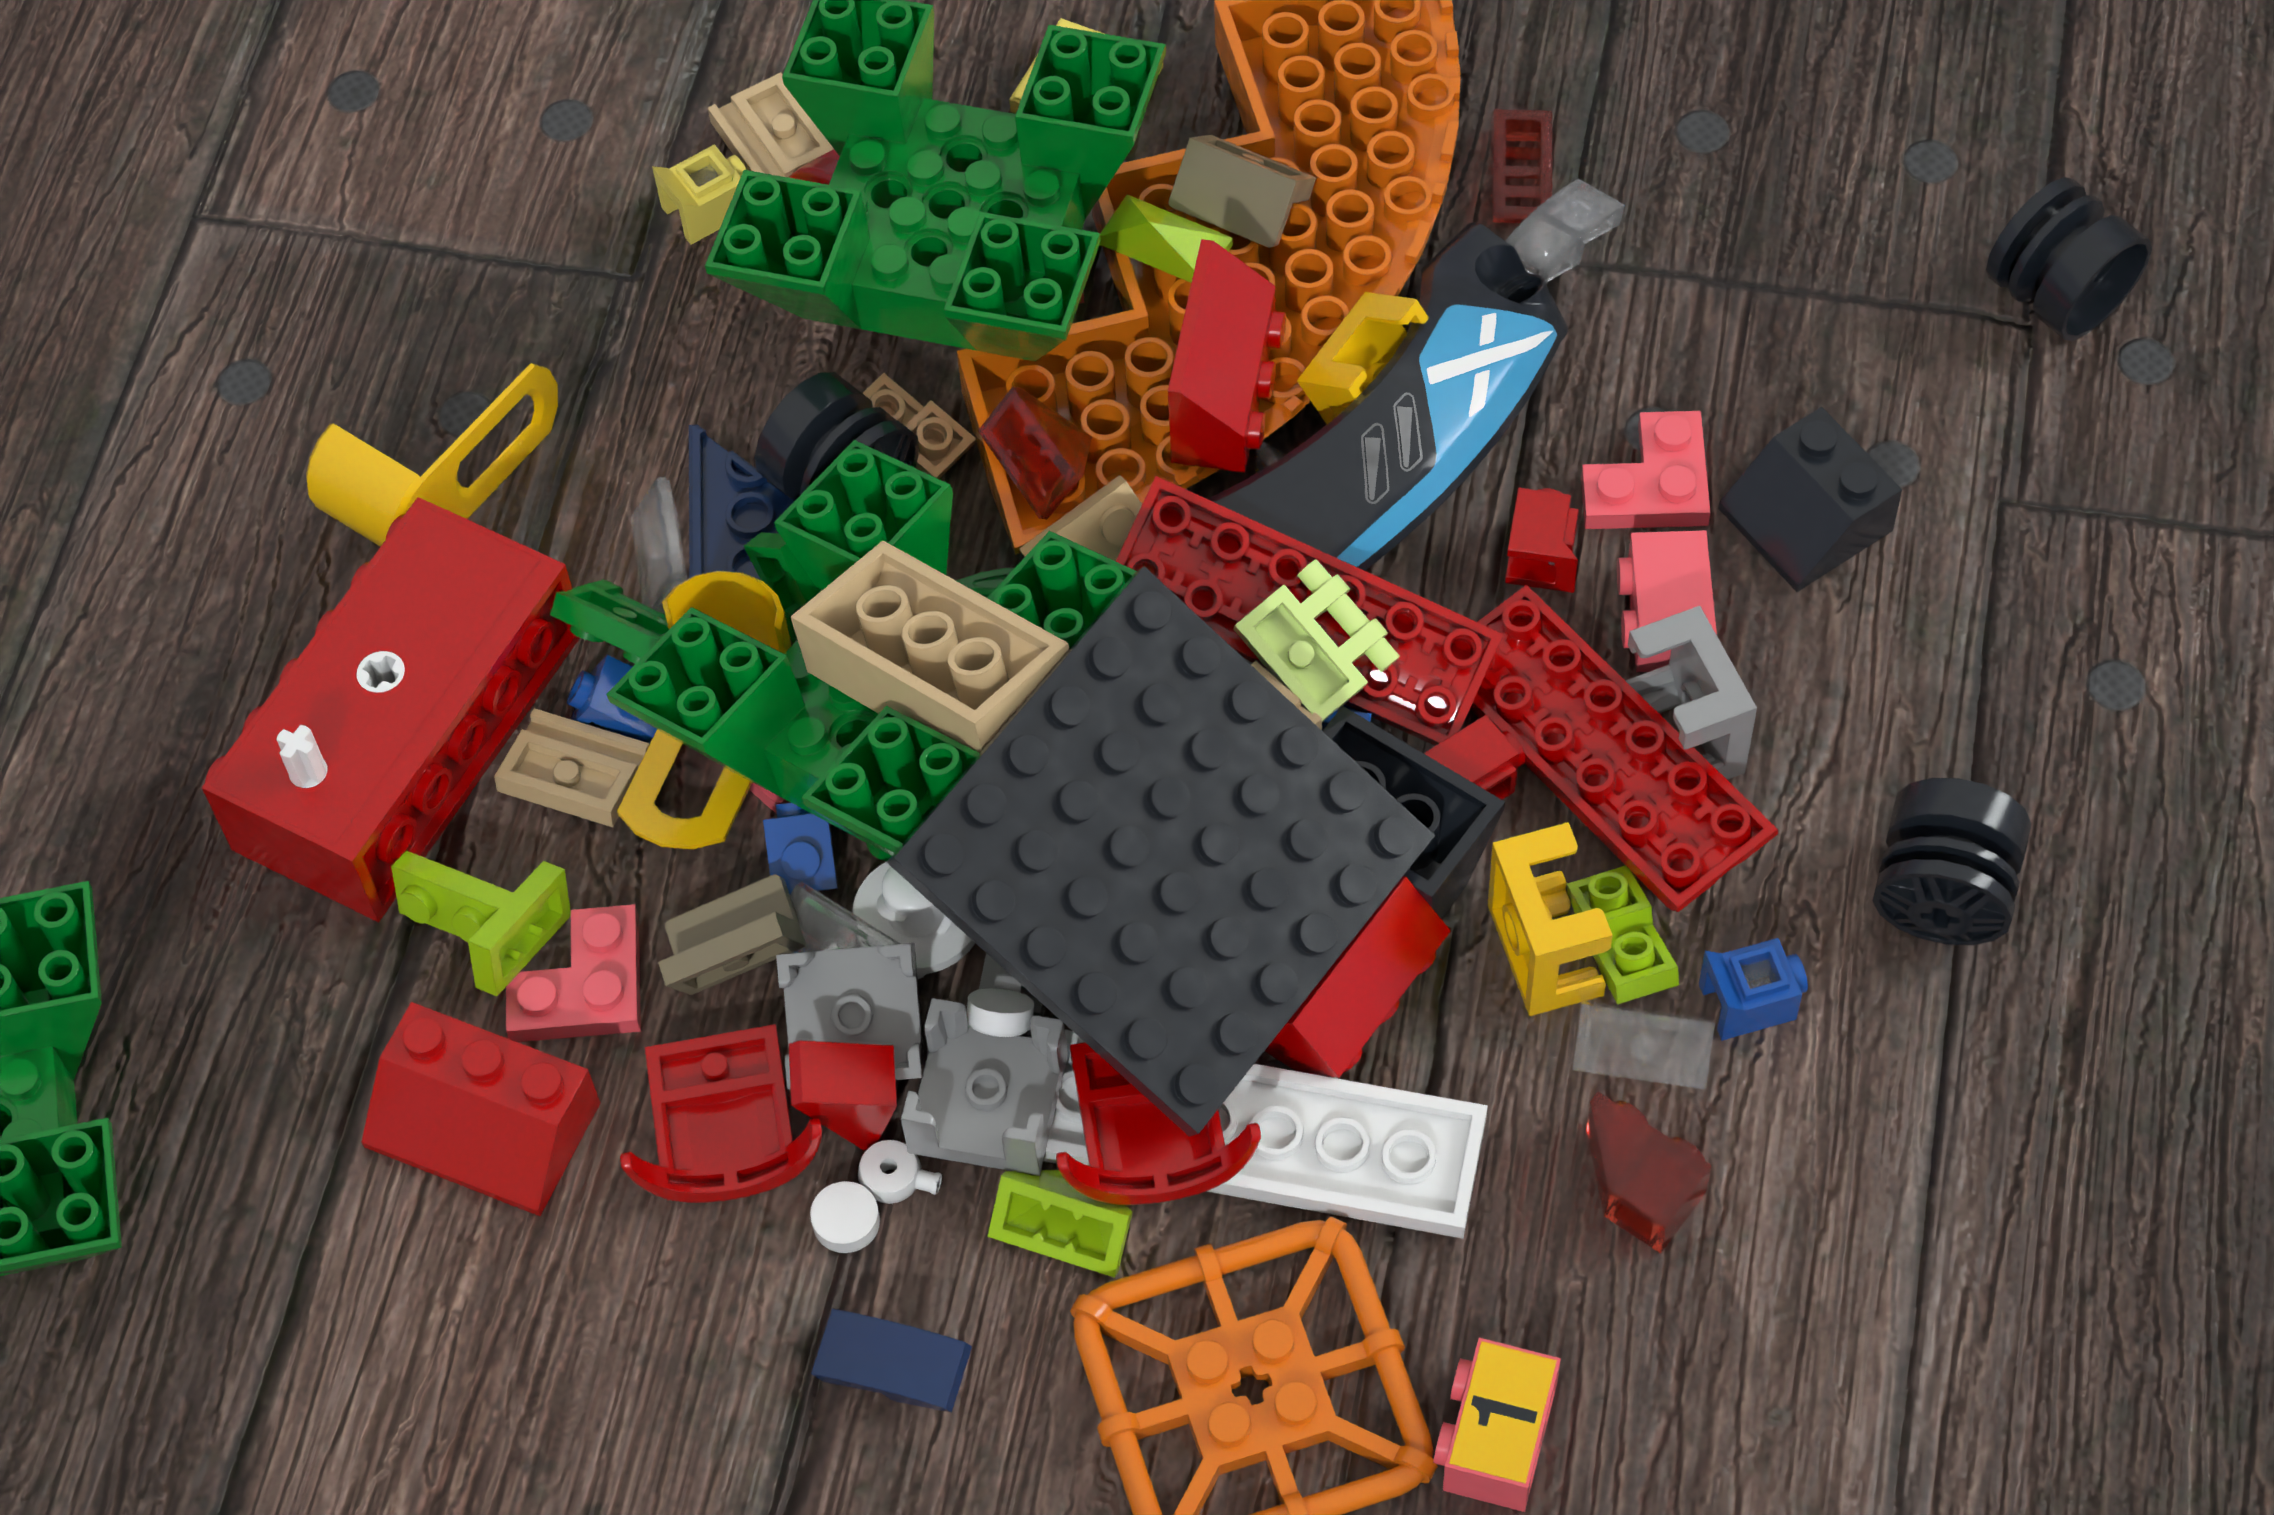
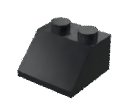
M1820 407L1774 436L1721 499L1718 509L1796 592H1799L1891 533L1894 529L1902 489L1823 407Z

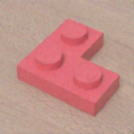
M1701 411L1640 412L1638 431L1641 463L1582 465L1581 483L1585 529L1694 527L1709 525L1710 502Z
M635 904L571 910V967L522 971L506 986V1033L510 1040L527 1042L641 1032L639 915Z

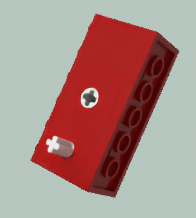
M417 497L406 514L397 517L392 522L385 542L370 562L362 564L357 569L352 578L350 589L335 609L327 611L322 616L316 627L315 636L300 656L290 660L284 667L280 675L279 684L265 703L255 708L249 714L244 723L242 734L227 754L217 758L209 768L205 783L201 788L231 850L379 923L397 898L391 866L405 851L424 858L579 641L580 638L571 633L570 624L550 615L556 593L573 589L566 565Z

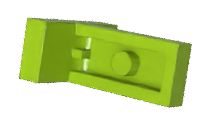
M405 851L391 866L399 913L417 923H426L468 942L475 988L496 997L571 917L565 869L545 861L514 892L409 851Z

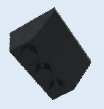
M1342 706L1324 728L1323 732L1435 835L1404 876L1409 879L1442 919L1467 886L1505 809V801Z

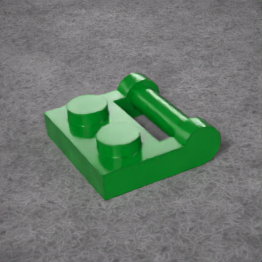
M604 579L573 587L572 590L557 592L550 612L551 616L570 624L571 633L577 637L592 642L610 643L622 649L623 657L634 664L669 630L665 614L625 596L622 587Z

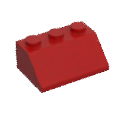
M1201 239L1168 387L1171 463L1245 473L1250 449L1260 450L1262 446L1265 412H1258L1260 398L1271 399L1276 363L1268 361L1271 348L1281 349L1286 313L1276 311V286L1213 240Z
M1406 876L1400 879L1266 1048V1053L1295 1071L1340 1078L1343 1073L1351 1069L1359 1061L1363 1051L1362 1047L1378 1026L1387 1021L1397 1011L1401 996L1417 975L1423 973L1432 965L1437 955L1436 950L1451 932Z
M411 1002L379 1058L361 1142L364 1148L541 1216L601 1103L588 1069Z

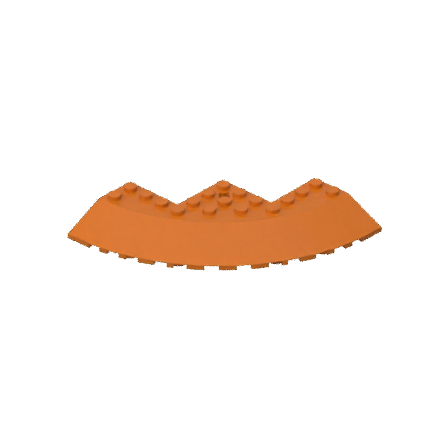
M1214 0L1215 45L1246 131V135L1224 140L1316 177L1309 200L1292 204L1280 242L1276 247L1268 248L1169 206L1168 201L1186 148L1122 163L1092 209V216L1098 233L1102 232L1128 194L1233 238V246L1229 252L1276 286V311L1286 313V323L1281 349L1271 348L1268 361L1276 363L1271 399L1260 398L1258 412H1265L1263 440L1292 419L1310 402V399L1298 384L1297 379L1364 292L1398 296L1423 254L1446 194L1458 136L1461 72L1452 0ZM1102 246L1123 312L1073 323L1067 339L1037 361L970 349L957 351L963 398L990 490L1015 555L1021 553L1019 548L1119 475L1127 481L1143 504L1155 476L1187 489L1220 470L1171 463L1168 387L1191 287L1190 282Z

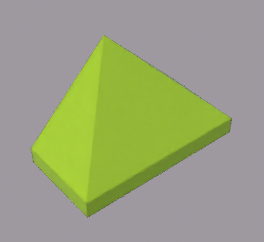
M1127 194L1100 233L1101 242L1099 244L1191 283L1201 239L1213 240L1229 252L1233 246V238Z
M1041 1170L1040 1176L1016 1171H1005L1000 1178L987 1237L1115 1278L1119 1271L1132 1211L1126 1205L1109 1204L1086 1197L1072 1188L1062 1177L1059 1170Z

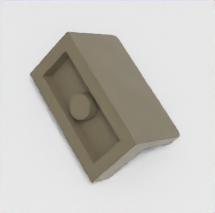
M1213 135L1189 138L1168 203L1170 207L1271 248L1276 247L1280 242L1292 204L1309 200L1316 177Z
M776 874L667 920L665 929L674 955L659 961L658 964L667 987L693 995L776 960V955L792 953L806 947L807 945L785 879Z

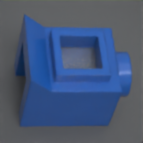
M1775 938L1725 953L1705 950L1699 987L1703 995L1717 993L1721 1003L1717 1031L1721 1041L1796 1020L1802 993L1808 990V981L1799 956L1797 954L1786 956L1779 938Z

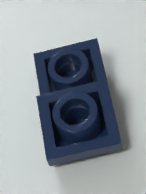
M832 1308L811 1374L826 1383L878 1392L895 1402L952 1413L972 1346L966 1342L916 1327Z

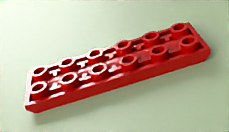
M1155 476L1116 562L1135 571L1145 566L1244 659L1252 663L1257 661L1266 668L1233 630L1234 626L1282 585H1285L1300 603L1305 601L1313 593L1297 575L1308 564L1317 559L1332 577L1338 574L1349 586L1350 591L1347 595L1370 621L1376 618L1388 632L1384 638L1400 655L1382 673L1365 654L1357 659L1353 665L1368 683L1344 705L1363 713H1371V717L1434 746L1461 730L1502 639V633ZM1328 611L1315 619L1338 647L1351 638Z
M1527 585L1477 621L1502 633L1503 636L1470 709L1479 718L1487 715L1501 732L1507 730L1515 736L1526 756L1524 764L1667 908L1675 912L1681 911L1713 886L1729 870L1745 861L1778 835V829L1694 747L1684 749L1679 741V732Z

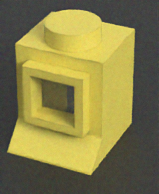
M715 144L671 168L652 166L661 207L667 215L679 209L684 235L690 245L720 229L741 175L746 170L736 155L726 159Z

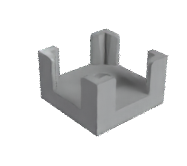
M1701 606L1629 631L1628 647L1632 654L1637 652L1640 658H1649L1671 649L1669 665L1628 679L1626 682L1658 713L1674 708L1673 720L1680 731L1679 741L1684 749L1701 744L1706 752V755H1703V757L1727 780L1744 774L1757 707Z
M915 943L776 955L779 988H784L788 1047L790 1043L799 1040L894 1045L895 1080L922 1078L925 1061ZM789 1054L785 1055L787 1089H790Z
M932 998L925 1023V1035L929 1052L918 1095L916 1092L908 1091L901 1116L908 1153L1040 1176L1068 1058L1064 1023L1060 1019L1032 1016L1030 1020L1032 1038L1023 1036H990L969 1028L965 1005L962 1003Z

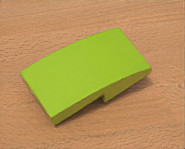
M1626 865L1566 884L1567 894L1575 914L1594 908L1603 910L1613 935L1611 949L1607 952L1593 955L1617 1005L1679 985L1678 966L1653 925L1652 906L1631 870Z

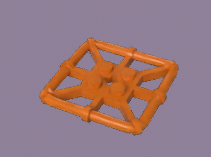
M1330 1216L1326 1221L1299 1222L1213 1249L1211 1243L1194 1248V1256L1107 1282L1090 1291L1088 1295H1078L1070 1313L1074 1317L1075 1342L1101 1418L1097 1431L1102 1445L1111 1448L1133 1515H1163L1138 1440L1187 1424L1190 1426L1201 1463L1173 1515H1199L1219 1475L1266 1461L1281 1504L1249 1515H1343L1402 1496L1416 1488L1420 1483L1425 1484L1431 1481L1438 1465L1433 1463L1434 1450L1431 1434L1401 1357L1405 1345L1399 1330L1390 1328L1363 1253L1353 1236L1346 1231L1347 1223ZM1308 1248H1314L1283 1307L1239 1321L1237 1320L1222 1275ZM1335 1257L1365 1339L1362 1342L1314 1356L1301 1319ZM1203 1282L1218 1327L1174 1340L1113 1310ZM1102 1334L1169 1365L1180 1399L1138 1413L1128 1412ZM1375 1365L1405 1446H1399L1336 1416L1324 1381ZM1246 1376H1254L1257 1380H1265L1270 1385L1263 1390V1402L1251 1405L1247 1396L1235 1397L1232 1389L1241 1385V1378ZM1330 1441L1389 1470L1302 1497L1297 1489L1285 1454Z

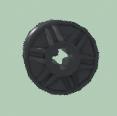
M2067 177L2060 178L2046 185L2033 195L2012 217L1999 235L1989 254L1986 271L1989 278L1999 287L2008 288L2011 296L2018 302L2034 300L2032 308L2035 316L2064 340L2074 341L2090 333L2104 322L2125 300L2144 272L2149 262L2152 246L2146 236L2121 216L2110 215L2103 218L2105 210L2102 201L2095 196L2086 195L2085 188L2074 179Z
M820 372L802 381L783 398L772 412L758 438L754 459L757 472L795 501L854 440L916 468L920 452L918 436L902 423L896 421L895 418L881 407H873L872 401L836 372Z
M1929 778L1912 782L1896 794L1886 838L1888 849L1883 853L1872 900L1879 915L1897 929L1908 934L1946 945L1972 946L1995 941L2009 931L2013 918L2014 902L2020 883L2017 874L2021 872L2032 824L2026 809L2004 792L1986 784L1960 778Z

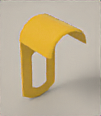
M530 363L421 477L334 423L329 424L317 440L309 458L306 473L309 498L318 509L380 547L385 542L392 522L397 517L405 515L417 497L468 519L551 432L558 408V384L549 369ZM526 394L530 395L534 402L531 423L468 488L461 486L457 474L460 462Z
M714 571L695 575L675 586L662 601L669 629L692 607L783 654H786V651L791 647L786 618L779 596L764 581L747 574ZM657 729L617 810L618 815L635 835L660 847L694 850L725 842L752 782L724 767L700 816L685 819L673 818L662 813L654 802L683 743Z

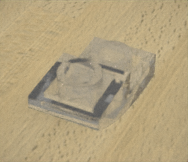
M1578 178L1552 195L1534 210L1506 239V242L1515 247L1527 273L1542 276L1546 283L1579 265L1586 243L1620 225L1625 205Z

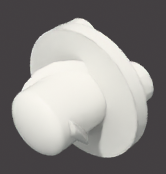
M887 862L874 869L857 891L853 904V923L861 947L915 943L918 979L926 974L941 971L955 964L975 944L971 938Z

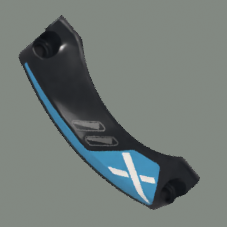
M1475 222L1469 223L1421 269L1422 287L1419 303L1429 319L1425 324H1411L1393 357L1369 386L1337 417L1303 444L1248 479L1207 499L1364 571L1367 570L1407 537L1452 495L1496 445L1531 397L1569 329L1543 277L1527 273L1513 245L1495 235L1484 225Z

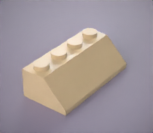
M881 541L791 616L808 673L878 714L888 706L979 753L982 752L1069 650V645L1064 640L885 541Z

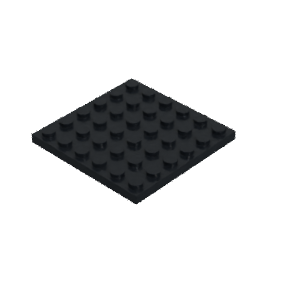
M1143 566L1134 573L887 863L1190 1137L1200 1133L1435 835Z

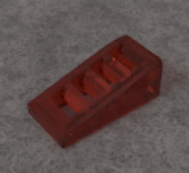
M1494 109L1491 121L1492 222L1551 224L1552 111ZM1506 141H1537V148L1506 147ZM1506 159L1537 160V167L1506 166ZM1506 178L1538 179V186L1505 185ZM1505 197L1538 198L1539 207L1505 206Z

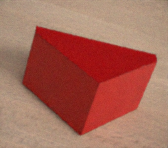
M804 1040L790 1043L791 1106L812 1119H820L823 1126L862 1150H867L871 1145L877 1143L897 1107L894 1045Z

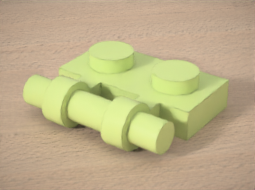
M1315 559L1297 575L1313 593L1311 596L1300 603L1289 589L1282 585L1240 620L1233 630L1269 672L1301 699V705L1311 714L1317 713L1322 718V722H1324L1367 685L1368 681L1353 665L1357 659L1365 654L1382 673L1400 655L1384 638L1388 632L1376 618L1370 621L1347 595L1350 588L1338 574L1332 577L1319 561ZM1326 611L1333 616L1351 637L1340 647L1333 642L1315 621L1316 618Z

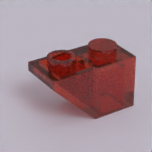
M1597 1092L1590 1101L1586 1131L1604 1217L1661 1254L1706 1194L1712 1165L1705 1161L1703 1154L1690 1142L1679 1137L1670 1139L1650 1126L1646 1117L1633 1105L1621 1100L1613 1102L1600 1092Z

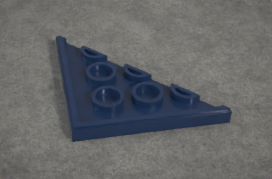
M698 424L689 425V578L714 571L744 573L760 580L744 545L761 532L778 533L774 522L794 500L769 483L765 477L757 472L754 466L734 451L728 452L709 438L706 430Z

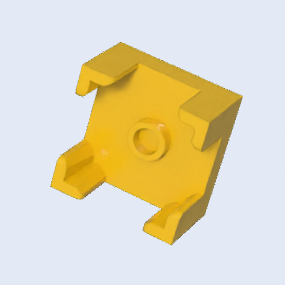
M1364 292L1297 379L1298 384L1326 424L1330 423L1348 407L1390 361L1407 334L1403 325L1409 324V322L1425 324L1428 321L1429 317L1417 299Z
M1569 822L1492 843L1488 908L1529 1016L1602 997L1605 994V980L1602 974H1598L1595 967H1586L1558 975L1560 964L1604 953L1611 949L1613 935L1603 910L1594 908L1553 920V917L1567 914L1570 911L1571 902L1566 891L1567 882L1562 871H1556L1534 877L1530 869L1532 865L1573 855L1577 852L1578 845Z

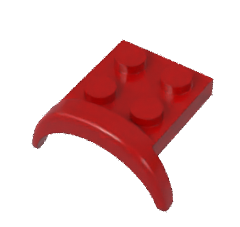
M776 1024L645 1047L659 1165L644 1161L632 1152H624L620 1155L623 1171L635 1184L644 1190L667 1200L685 1203L734 1200L770 1191L786 1184L803 1172L814 1159L821 1143L820 1119L809 1120L807 1127L794 1140Z
M1087 1043L1070 1045L1073 1074L1089 1166L1075 1160L1067 1152L1057 1153L1056 1160L1062 1177L1079 1193L1095 1201L1116 1205L1153 1204L1178 1200L1201 1194L1224 1184L1238 1174L1253 1157L1261 1140V1131L1258 1123L1247 1124L1240 1135L1225 1146L1219 1110H1217L1199 1134L1189 1137Z

